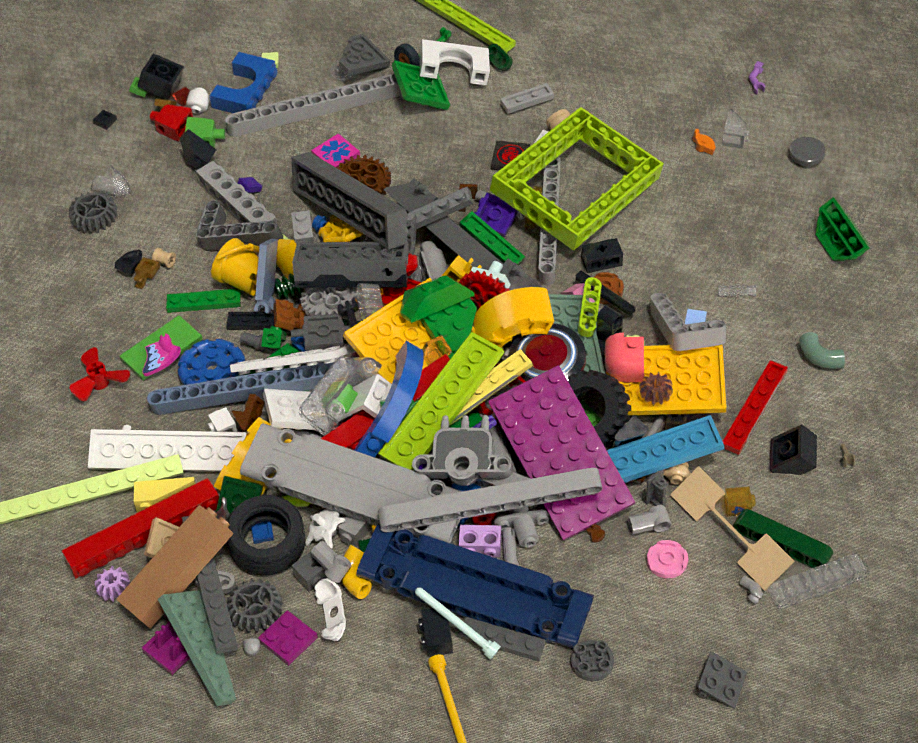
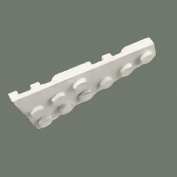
M351 345L341 348L340 346H334L324 350L316 349L291 353L290 355L282 356V358L279 355L265 358V360L261 358L231 364L230 369L231 372H239V375L248 374L250 370L254 369L257 373L267 371L269 367H272L273 370L284 369V365L295 368L304 364L310 366L316 365L319 362L332 363L336 360L344 359L343 355L355 351Z

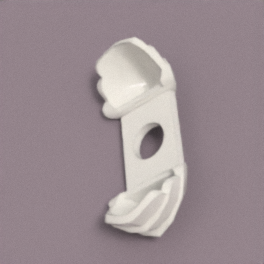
M321 579L314 586L317 603L323 605L327 626V628L321 631V636L325 639L338 641L346 628L341 589L330 579ZM334 607H338L337 615L331 618V610Z

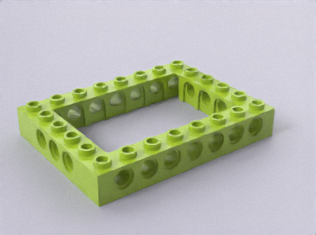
M580 107L492 176L489 191L574 251L657 181L664 163ZM578 140H581L629 174L624 175L622 180L616 185L613 184L610 190L605 194L602 193L598 200L594 203L591 202L586 210L580 211L579 215L571 221L572 216L568 211L562 210L554 204L555 202L545 198L539 191H535L528 186L526 182Z

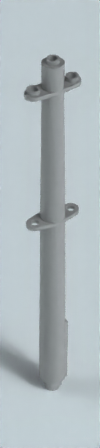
M426 241L420 245L419 261L424 280L441 277L448 268L443 252L436 248L433 242ZM491 396L484 401L489 407L488 401L493 399ZM472 409L470 412H468V413L465 414V415H470V414L475 413V412H477V411L474 410V409ZM496 424L489 430L494 441V455H507L511 459L513 472L517 473L503 429L499 424ZM502 464L499 467L506 469L508 464ZM527 506L509 510L510 515L498 517L494 521V525L501 526V531L507 527L514 528L520 546L530 548L535 546L539 540L534 524H546L549 521V514L547 510L529 511Z

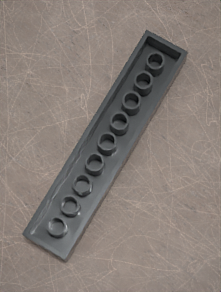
M310 152L291 157L293 189L387 249L407 244L408 229L405 208Z

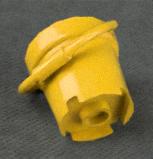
M232 238L226 242L212 263V279L219 283H227L247 294L255 296L259 246L251 243L245 245L238 238Z

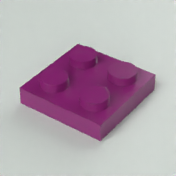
M287 610L258 639L260 644L289 666L318 638V635Z

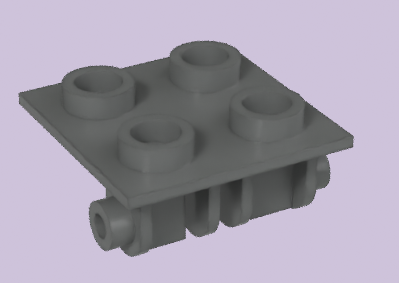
M710 651L697 687L698 695L701 698L711 695L735 709L747 672Z

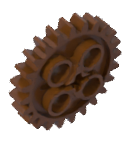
M357 155V159L350 156V161L344 159V163H339V167H336L381 195L386 194L384 189L390 187L391 184L389 167H385L384 162L379 164L380 159L374 161L373 156L367 159L366 155L363 158Z

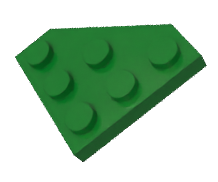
M468 298L420 319L443 355L446 354L451 359L470 335L477 307L471 298Z

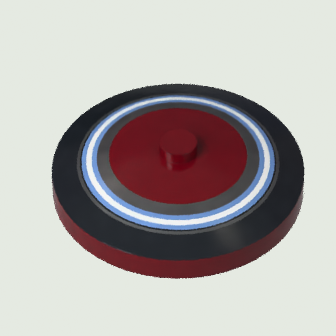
M553 323L547 335L529 334L522 336L520 333L511 344L508 357L521 349L532 362L533 366L520 375L525 381L558 365L567 381H569L568 376L571 374L578 375V371H583L586 365L585 346L580 336L572 329Z

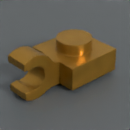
M142 258L135 268L136 275L134 281H137L136 288L143 289L146 279L154 277L160 268L159 261Z

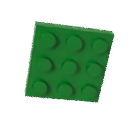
M394 60L391 66L404 100L448 110L450 102L439 74H437V79L420 77L419 66Z

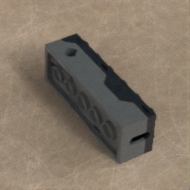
M297 242L292 261L295 288L326 289L328 287H338L341 289L347 287H357L360 289L365 287H376L379 289L384 287L403 288L407 287L409 276L418 268L417 256L409 253V242L391 249H387L378 242Z

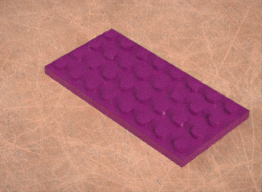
M559 365L488 401L530 479L587 468L598 469L603 487L602 491L592 495L543 503L563 541L635 504V500Z

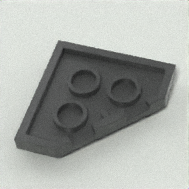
M364 34L349 37L348 44L339 63V67L347 76L390 66V60Z

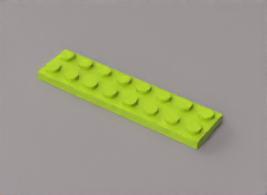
M471 332L395 431L390 441L378 453L379 456L389 463L414 471L412 466L413 459L418 455H428L431 451L434 436L441 429L442 417L444 415L449 417L450 426L503 356L504 350Z

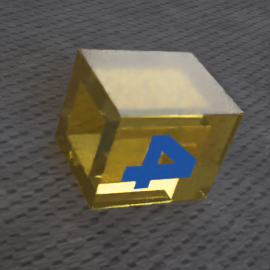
M750 486L725 488L724 503L727 517L739 516L742 509L752 510V506L756 505L755 495L751 494Z

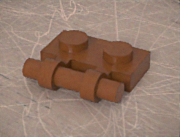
M275 299L273 304L275 326L287 330H293L294 327L302 329L304 316H307L305 311H303L302 305H298L297 309L293 307V303L287 300Z

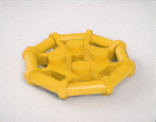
M335 215L330 216L327 224L319 229V236L323 238V242H350L364 235Z

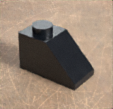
M189 129L180 137L186 161L196 169H200L208 164L217 150Z

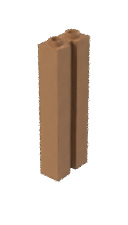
M199 505L116 599L150 629L165 613L158 598L163 594L183 592L234 534L228 528L230 524L222 517L217 519V514L209 507L204 509Z

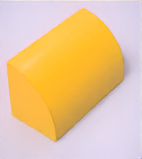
M279 239L276 264L288 279L290 273L294 275L292 261L297 244L291 239Z

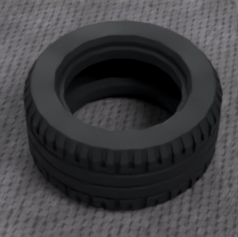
M274 495L256 496L242 502L230 514L227 521L230 524L228 528L234 534L229 538L227 544L234 562L243 570L256 575L278 574L296 563L303 553L305 530L302 516L298 509L288 500ZM265 521L276 522L287 530L284 540L277 546L268 549L255 548L244 540L246 533L251 527Z

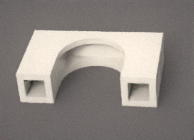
M422 39L420 77L437 79L439 64L452 61L464 65L469 70L470 83L487 85L490 73L488 48Z

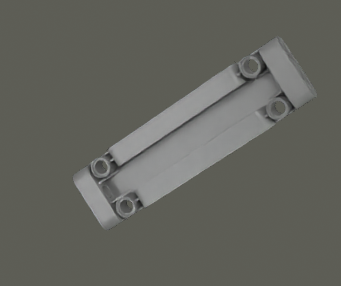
M264 423L260 425L240 469L241 475L262 481L269 488L278 487L281 492L376 526L380 524L378 509L381 507L462 492L445 486L442 481H430V478L426 475L307 434L299 436L291 429L282 430ZM287 439H291V440H292V441L289 442V443H284V441L287 440ZM269 474H276L273 478L267 477ZM436 490H439V491L442 492V493L439 494V495H434V494H433V492L436 491ZM460 519L425 525L427 528L423 531L418 530V527L406 530L411 531L416 538L420 535H426L451 543Z

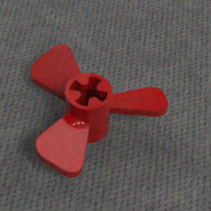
M93 347L81 356V362L86 367L88 376L72 383L70 391L80 401H86L93 389H105L109 385V380L126 382L131 374L129 370L106 371L105 365L99 361L98 349Z

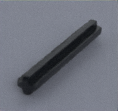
M579 271L575 275V279L580 283H585L586 279L591 277L583 271ZM604 285L601 286L600 297L629 316L635 313L636 307Z

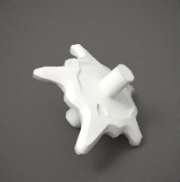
M326 508L319 514L310 516L312 522L305 542L306 546H309L312 540L315 539V541L324 540L331 549L333 548L332 536L337 533L336 528L338 524L345 522V518L339 517L338 512Z

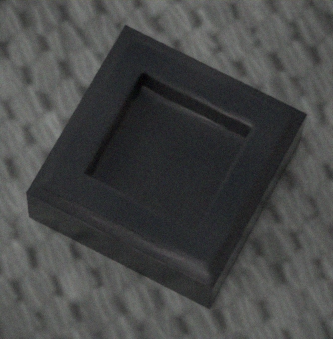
M102 110L93 119V124L107 130L117 120V116Z

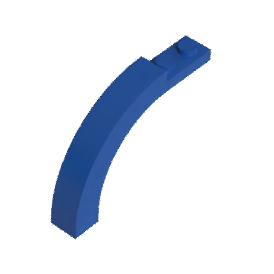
M407 340L396 355V372L386 400L354 451L375 458L384 443L390 441L410 406L420 380L424 357L423 350Z

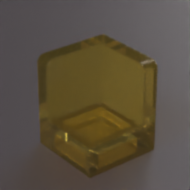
M442 335L427 341L422 349L427 365H430L444 354L449 357L452 352Z

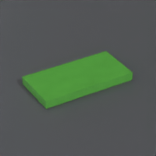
M178 315L120 355V360L143 381L150 377L144 376L142 373L147 359L145 347L158 342L161 334L165 336V333L168 334L173 345L181 348L179 356L190 349L193 344L203 340L202 335L181 316Z

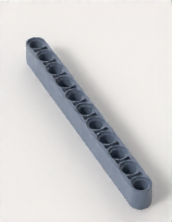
M345 358L332 363L321 362L310 366L303 365L295 368H284L158 389L148 394L147 401L152 411L157 415L246 401L249 394H256L263 398L264 389L306 391L330 387L342 382L352 383L357 378V372L353 361Z

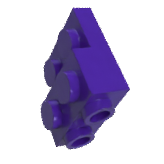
M488 192L484 198L480 199L477 212H474L502 237L506 236L518 213L516 209L498 196Z

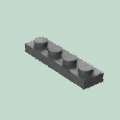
M465 617L464 623L487 641H495L501 646L499 650L539 662L546 644L545 639ZM461 630L459 631L460 639L476 643Z

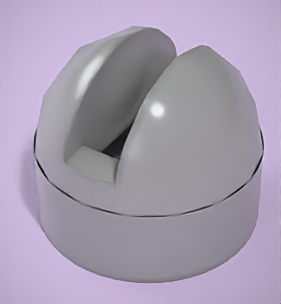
M255 638L244 640L243 649L245 653L250 656L256 655L260 650V640Z

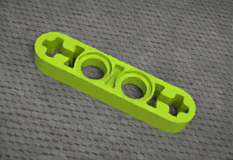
M594 277L586 279L582 292L577 331L583 337L593 336L597 324L602 284L600 280ZM586 298H592L595 302H588ZM584 312H591L593 316H587ZM586 323H589L588 329L585 328Z

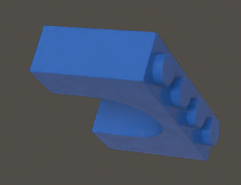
M238 52L232 61L234 75L251 79L254 82L242 89L216 85L210 94L211 106L214 109L236 113L256 108L258 101L262 99L264 92L270 87L271 81L277 76L278 70L274 60Z

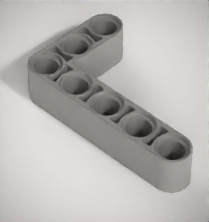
M655 293L650 296L651 315L673 350L684 351L726 343V323L724 321L713 320L685 324L666 294Z

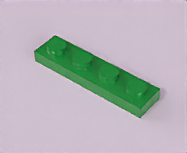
M473 211L459 222V226L503 264L508 258L518 266L525 260V256Z
M239 289L167 294V313L241 307V290Z

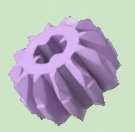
M113 566L108 571L103 568V574H97V580L95 581L97 594L100 597L102 596L105 601L110 598L113 602L130 584L126 571L123 572L120 567L115 570Z

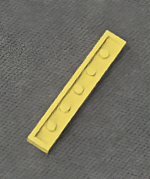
M521 349L490 371L451 424L533 366L530 359Z

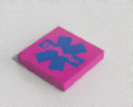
M336 134L311 150L312 154L334 167H339V163H344V159L350 161V156L354 159L357 158V155L360 156V151L340 134Z

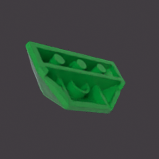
M834 197L819 208L816 236L833 261L855 260L870 249L869 243Z
M446 275L437 277L404 292L400 316L413 323L474 296V292Z

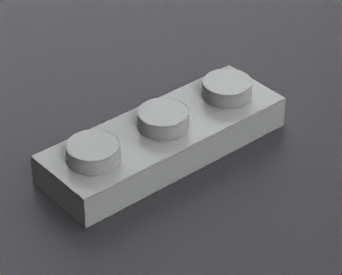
M545 83L500 98V102L506 113L509 114L554 99V93L549 85Z

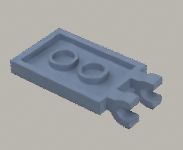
M269 239L260 244L255 296L257 303L255 304L254 311H259L260 307H265V313H269L273 309L275 299L272 297V294H274L278 239Z

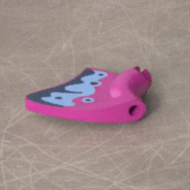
M165 333V336L161 334L158 342L145 347L147 359L142 373L144 376H150L163 370L177 359L181 348L173 345L168 334Z

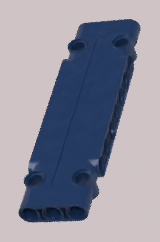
M377 524L357 569L358 577L379 583L386 590L396 589L399 594L426 603L415 593L417 588H422L453 613L516 632L534 635L545 639L546 643L555 642L573 649L579 641L594 598L593 594L571 589L570 585L565 581L553 583V579L548 575L430 536L420 535L416 538L413 537L411 531L406 529L383 532L381 531L380 524ZM407 541L408 543L402 544L400 542ZM388 575L393 576V577L390 578V579L385 578V577L388 576ZM562 592V593H564L565 595H564V596H559V595H557V593ZM550 628L552 631L546 632L543 629Z

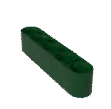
M742 509L733 524V527L742 536L754 542H758L767 533L793 560L818 571L825 569L833 555V550L830 546L750 509Z

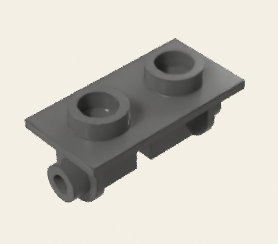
M663 470L657 474H652L648 478L646 504L653 502L656 506L666 505L665 495L668 483L663 478Z

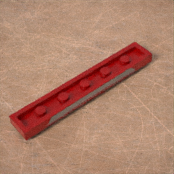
M769 361L723 439L724 449L738 455L741 453L788 370L787 366Z

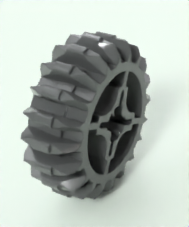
M96 191L93 193L87 192L85 195L81 194L80 198L75 197V201L71 202L69 218L78 231L83 230L84 233L90 231V233L97 231L99 233L100 229L105 230L106 226H111V222H115L117 206L114 199L108 193L104 194L102 191L99 193Z
M251 578L250 583L247 584L243 581L242 586L236 585L235 591H230V597L227 598L230 619L233 625L238 626L241 631L245 628L248 632L255 629L257 633L259 628L266 630V625H272L274 623L273 620H277L279 614L282 613L283 602L280 592L276 590L274 584L270 585L268 580L262 583L260 578L257 582H254ZM265 598L270 600L269 606L265 604ZM240 605L244 607L245 611L243 613L238 610Z

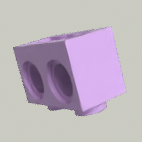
M460 525L459 546L487 556L501 558V526Z

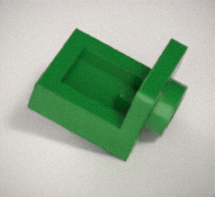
M271 326L270 329L264 328L261 346L280 349L281 340L286 341L287 333L282 328Z

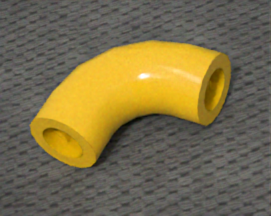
M350 544L344 557L351 562V567L343 577L342 583L353 596L358 599H364L370 593L372 587L369 580L357 576V569L364 552Z

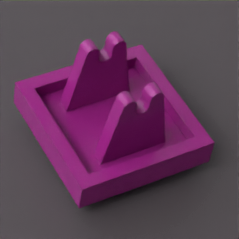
M170 621L166 625H162L161 630L156 631L155 635L141 648L144 654L171 675L190 659Z

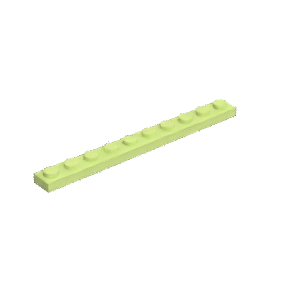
M179 454L0 502V524L134 488V482L163 480L184 475Z

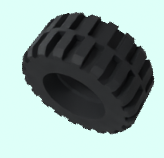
M584 370L578 371V375L571 374L568 376V382L579 402L585 394L593 390L603 395L606 404L605 414L602 420L593 427L603 445H609L610 440L614 439L625 422L630 420V417L627 416L628 411H631V405L627 404V401L630 400L629 394L624 392L625 387L623 384L618 383L616 378L595 370H589L588 372Z

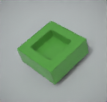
M135 77L129 92L145 97L148 91L137 87L139 78Z

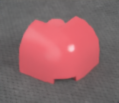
M624 332L608 337L605 342L606 373L608 372L618 382H644V337H624Z

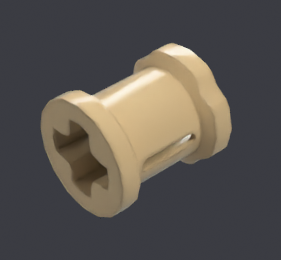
M156 248L153 252L152 260L159 261L167 268H170L175 263L176 254L174 252H165L162 248Z

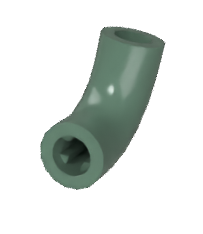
M808 332L800 336L801 349L805 357L813 364L829 369L844 368L845 356L842 349L830 350L823 348L819 342L818 335L814 332Z

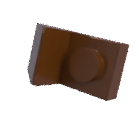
M249 394L248 401L245 403V411H231L242 430L246 433L254 421L261 417L265 402L256 394Z

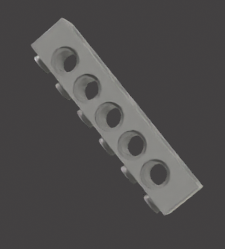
M211 161L196 170L198 183L240 223L277 222L275 215L269 213L262 203L259 204L251 193H247L241 184L235 182L234 178L228 175L221 165L218 166L214 161Z

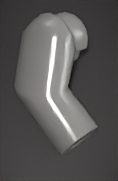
M743 576L739 584L751 592L748 599L755 604L758 603L759 599L763 597L760 585L747 576Z

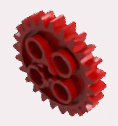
M478 270L475 273L470 271L469 274L466 273L459 281V283L474 292V296L470 298L477 307V310L493 297L510 290L503 287L505 285L504 282H498V277L493 279V275L487 276L485 271L482 274Z

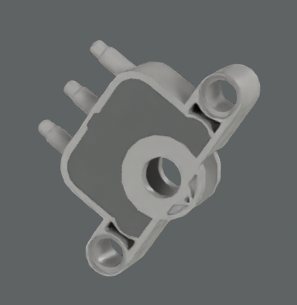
M444 415L441 421V429L434 436L433 455H418L412 462L413 469L417 473L424 474L430 479H446L449 476L452 482L461 486L471 485L479 476L481 479L509 478L513 474L514 469L511 459L507 455H494L495 446L492 435L489 432V417L487 415L482 416L481 428H469V417L467 415L462 417L461 428H449V417ZM469 463V467L466 470H457L459 464ZM421 464H427L425 469H418ZM508 464L506 469H499L500 465Z

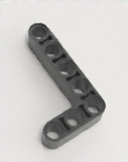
M212 200L206 204L196 232V236L205 250L221 249L232 238H238L245 245L251 243L260 246V244L269 239H283V234L275 221L224 225L226 214L217 200Z

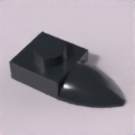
M138 249L125 253L115 262V269L123 273L132 274L142 259V251Z

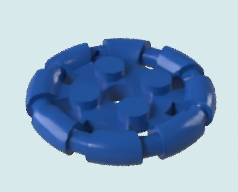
M206 339L193 344L190 350H186L182 354L178 362L180 367L178 369V376L183 385L242 376L239 375V372H231L230 365L246 360L241 349L234 347V343L223 339H216V341ZM210 366H216L215 369H207Z

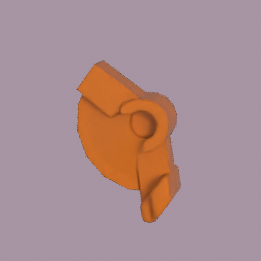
M695 129L692 140L696 143V150L713 155L716 149L713 139L707 135L700 134L699 129Z

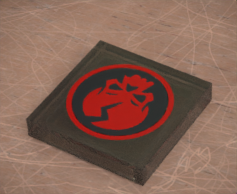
M496 141L491 170H501L529 148L531 144Z

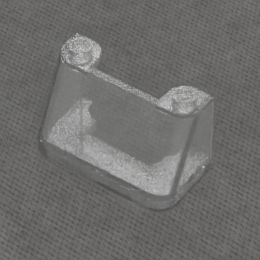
M371 357L338 358L300 405V417L325 436L333 430L345 413L344 406L336 399L347 384L353 387L355 384L374 376L382 365Z

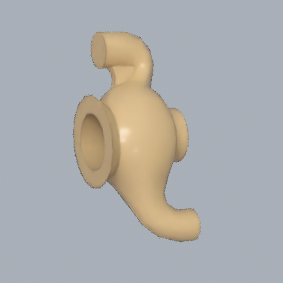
M687 462L663 470L664 475L674 485H680L691 474Z

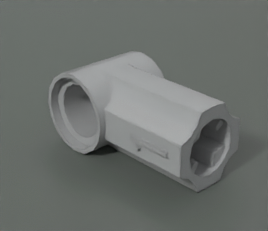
M663 505L654 506L649 512L628 516L629 528L632 534L650 530L664 532L672 526L666 507Z
M324 541L319 542L311 550V555L325 569L327 578L333 582L339 583L351 567V562L346 557L337 555Z

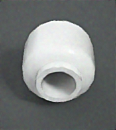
M195 88L189 92L186 106L191 108L194 114L205 112L208 109L210 95L203 88Z

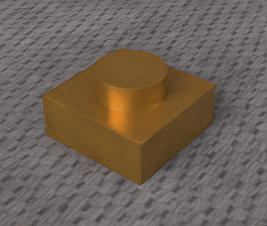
M155 99L154 105L160 106V110H162L164 105L167 104L176 106L177 101Z

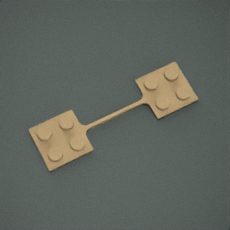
M698 466L670 495L697 522L705 513L713 511L747 545L748 550L737 563L766 591L795 561L767 533L755 544H750L715 509V504L725 492Z

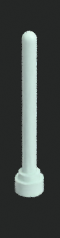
M422 588L415 590L417 596L481 646L487 658L491 660L501 646L495 641L491 642L484 639Z

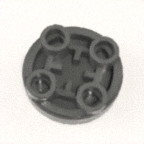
M800 137L791 143L789 157L800 164L802 168L809 169L812 165H816L824 160L826 149L824 144L816 138Z
M588 640L577 643L574 646L571 655V666L578 677L587 681H599L611 673L614 666V656L605 641Z

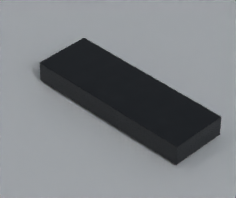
M228 312L227 330H263L264 328L270 329L271 326H275L274 312Z

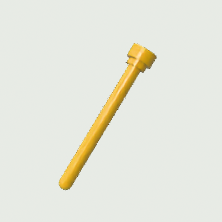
M434 655L428 659L430 670L437 675L457 743H467L444 672L447 665L443 655Z

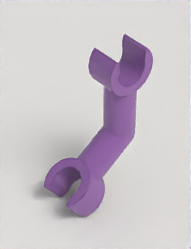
M759 61L756 62L753 71L748 77L754 86V93L756 95L758 94V88L765 92L764 83L759 82L756 78L763 71L762 66L764 63Z

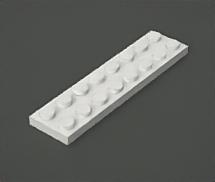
M91 429L88 468L95 470H121L179 454L183 471L221 472L223 466L228 465L234 456L231 454L239 441H244L247 433Z

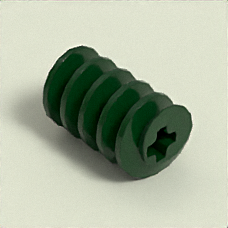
M290 273L288 279L286 276H282L281 281L275 278L274 287L279 300H281L282 295L287 300L288 293L295 297V291L301 295L303 288H295L293 274Z

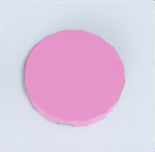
M661 540L649 548L647 566L656 576L665 579L680 576L687 568L688 553L678 542Z

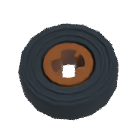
M407 43L396 47L394 50L395 61L420 67V58L414 47Z

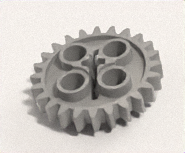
M328 287L326 289L307 288L304 289L305 292L301 293L302 298H300L306 315L339 314L338 304L342 303L344 308H346L344 302L347 300L351 305H353L351 299L354 297L357 299V302L361 301L360 288L347 287L344 289L338 287Z

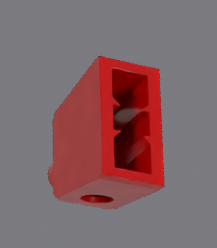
M168 104L164 105L160 112L152 111L150 113V120L155 122L156 131L177 142L180 141V137L185 133L187 117H193L191 108Z

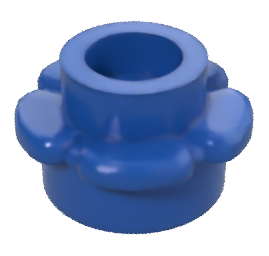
M317 215L313 220L312 228L319 232V229L327 224L326 217Z

